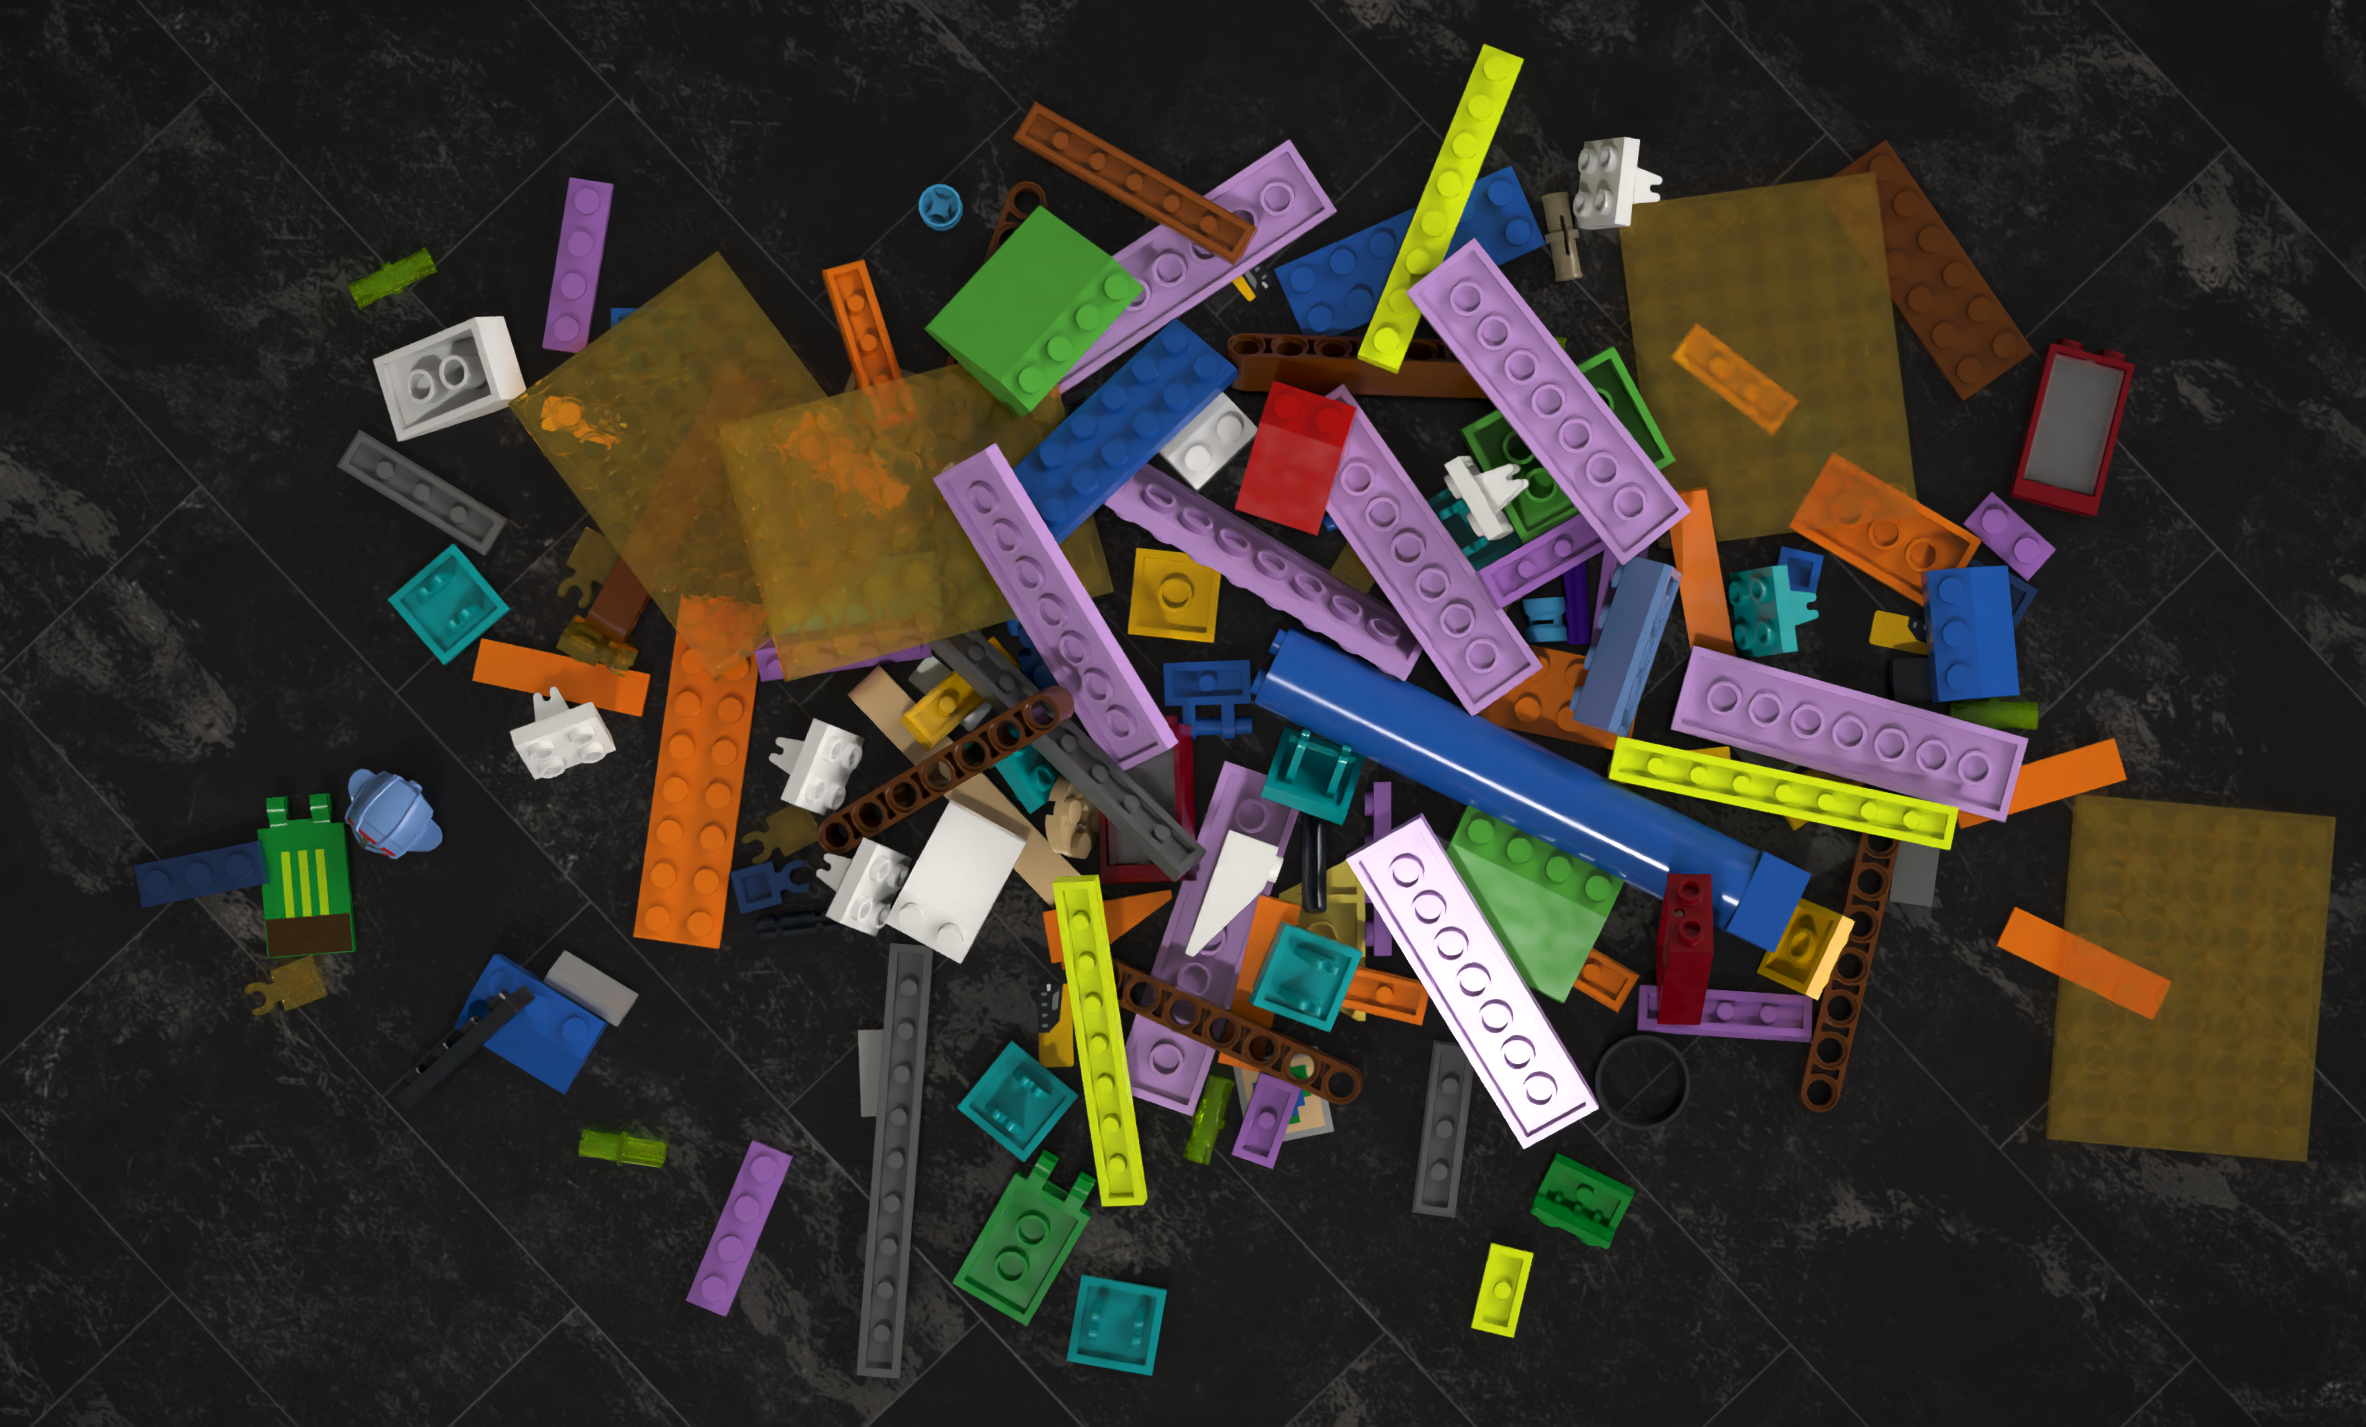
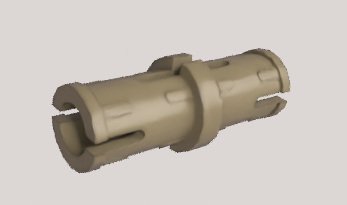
M1568 192L1552 193L1541 197L1548 234L1544 235L1545 243L1550 244L1556 276L1555 282L1583 277L1576 246L1579 232L1578 229H1573Z

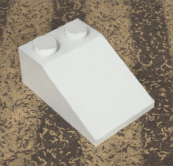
M504 316L474 317L373 359L398 441H405L484 416L529 398Z
M1222 392L1158 453L1198 492L1256 437L1258 428Z
M951 799L884 923L961 964L982 928L1027 840Z
M1228 830L1185 954L1194 957L1265 888L1267 881L1276 882L1284 858L1276 856L1279 847Z

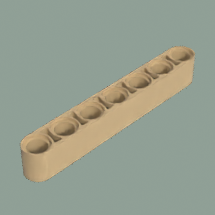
M879 664L847 694L914 765L919 764L954 743L946 736L929 752L922 747L899 721L917 703ZM940 762L939 769L941 774L945 778L951 779L950 769L946 764ZM983 772L945 793L944 796L949 801L952 799L1027 840L1013 868L1055 909L1056 905L1052 886L1055 878L1081 875L1062 854H1057L1051 849L1048 840Z

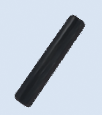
M1301 811L1302 908L1305 913L1319 914L1327 909L1326 820Z

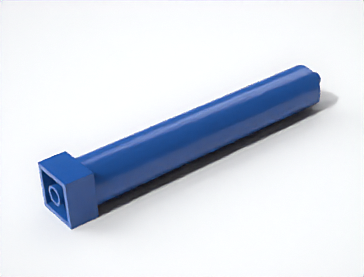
M1292 625L1288 632L1279 629L1268 654L1275 656V659L1269 671L1260 668L1249 691L1256 695L1254 704L1341 746L1344 743L1352 746L1351 751L1463 805L1476 808L1663 900L1667 873L1711 874L1713 925L1764 951L1775 952L1812 874L1765 851H1759L1477 714L1471 716L1466 709L1406 680L1404 682L1396 676L1385 674L1377 666Z

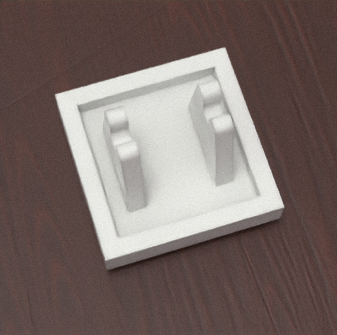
M1621 137L1584 142V148L1578 159V169L1581 174L1579 192L1576 194L1573 202V212L1576 216L1574 227L1588 230L1630 226L1633 204L1658 202L1660 200V195L1651 192L1650 186L1661 184L1662 178L1637 167L1639 139Z
M1458 456L1444 465L1449 472L1444 477L1445 482L1456 499L1462 497L1467 503L1471 512L1466 514V517L1478 537L1484 535L1488 541L1498 540L1515 531L1503 508L1529 486L1528 479L1513 480V475L1521 469L1519 464H1507L1481 473L1472 456Z
M557 687L550 688L551 698L549 701H544L540 693L533 695L535 722L510 731L516 750L535 780L542 777H556L562 774L566 768L580 763L597 762L604 758L607 753L616 751L612 735L592 701L569 709Z
M815 718L812 721L805 741L778 737L776 744L782 747L784 752L782 755L770 754L769 760L790 774L781 799L821 815L832 816L845 799V786L852 770L857 767L861 760L862 745L865 738Z
M863 837L853 859L827 853L824 855V860L831 864V869L829 871L819 869L816 875L837 892L826 916L841 924L876 937L879 929L886 924L884 922L891 911L890 906L897 891L904 886L909 877V866L913 859Z

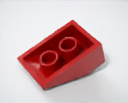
M1273 381L1258 426L1235 510L1318 536L1358 413L1357 407Z

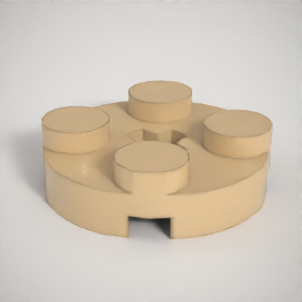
M1061 775L1053 785L1049 796V801H1056L1054 815H1046L1047 839L1055 853L1064 854V856L1086 859L1095 846L1100 834L1099 809L1066 777Z

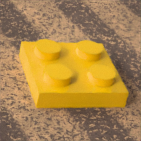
M1137 548L1128 634L1214 643L1221 573L1209 566L1196 563L1187 553Z
M1800 898L1775 952L1766 951L1757 973L1818 1000L1823 988L1829 981L1830 973L1842 948L1848 941L1855 921Z

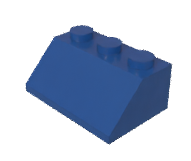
M2008 566L1967 567L1921 573L1932 703L2020 695Z
M502 954L493 955L471 991L454 1028L459 1030L477 1014L483 1019L490 1013L486 1005L504 989L511 995L525 985L534 995L535 999L483 1046L565 1095L609 1022L543 982L544 980Z

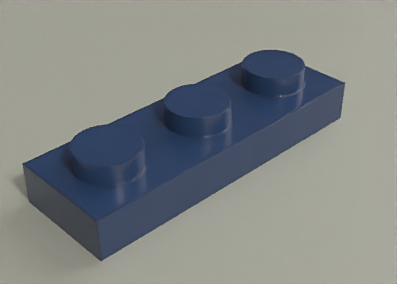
M262 841L134 865L142 908L270 883Z

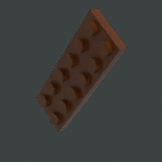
M1887 140L1814 189L1818 198L1961 402L2034 352Z

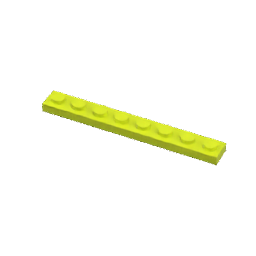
M1483 44L1362 342L1357 359L1398 374L1422 315L1405 292L1443 263L1524 59Z
M1616 736L1608 779L1945 850L1951 849L1959 810L1958 807L1620 736Z
M1099 875L1056 877L1052 882L1101 1204L1102 1207L1144 1205L1147 1200V1191Z

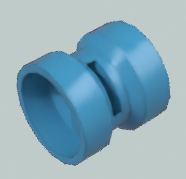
M945 184L930 186L922 193L919 199V211L928 227L936 231H946L954 228L960 222L963 215V205L959 194L952 187Z
M1565 597L1523 600V613L1528 617V627L1524 630L1526 643L1568 641L1567 627L1562 624V614L1566 611ZM1553 620L1554 624L1537 625V621Z

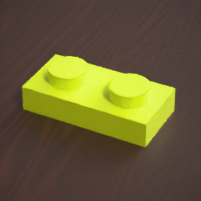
M1490 1243L1471 1328L1514 1338L1533 1252Z

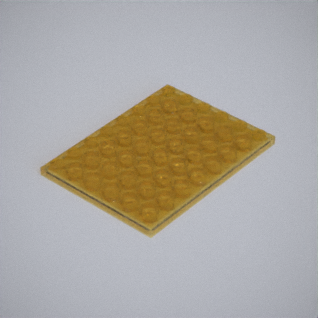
M1875 172L1632 205L1630 226L1619 227L1640 395L1676 460L1659 471L1675 491L1706 486L1716 542L1918 517ZM1668 529L1658 537L1660 550L1673 548L1670 530Z
M718 251L508 403L511 411L714 682L924 528L923 522Z
M958 363L715 427L785 682L1017 619L1013 609L932 478L993 443L997 444L1011 469H1013L1067 419L1057 384L1030 413L1017 419L969 371ZM1092 514L1058 545L1090 598L1114 592L1095 519Z
M2075 795L2064 918L2065 939L2062 973L2059 976L2046 1139L2307 1162L2336 817Z

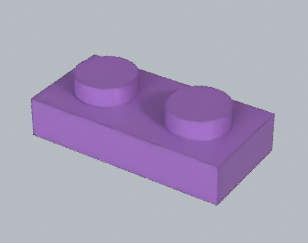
M1990 492L1961 524L1971 534L1982 540L1981 543L2024 582H2027L2056 550L1993 492Z
M1260 1072L1232 1155L1273 1169L1301 1088L1277 1077Z

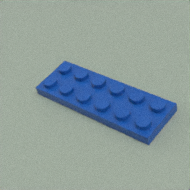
M1512 166L1475 181L1444 261L1473 238L1478 241L1497 267L1546 245ZM1417 207L1274 269L1302 335L1340 336L1371 322Z
M1176 317L1012 469L1058 545L1238 378V370L1235 366Z

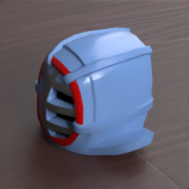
M366 769L354 771L350 776L348 784L352 803L347 809L345 821L351 826L354 836L362 849L397 859L407 851L429 852L438 847L442 842L443 834L440 827L431 819L434 811L422 796L421 791L423 788L421 785L417 784L413 779L408 782L396 774L392 775L385 771L378 775Z

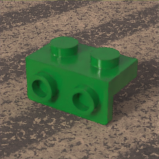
M1556 1153L1535 1193L1530 1213L1537 1216L1547 1226L1560 1227L1575 1234L1580 1241L1587 1245H1598L1608 1249L1614 1232L1630 1204L1635 1190Z

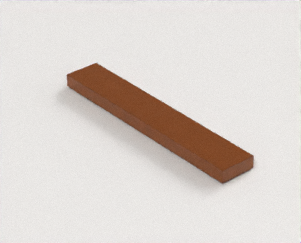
M1037 102L1033 104L1013 137L1014 141L1234 267L1238 265L1258 231L1256 226Z

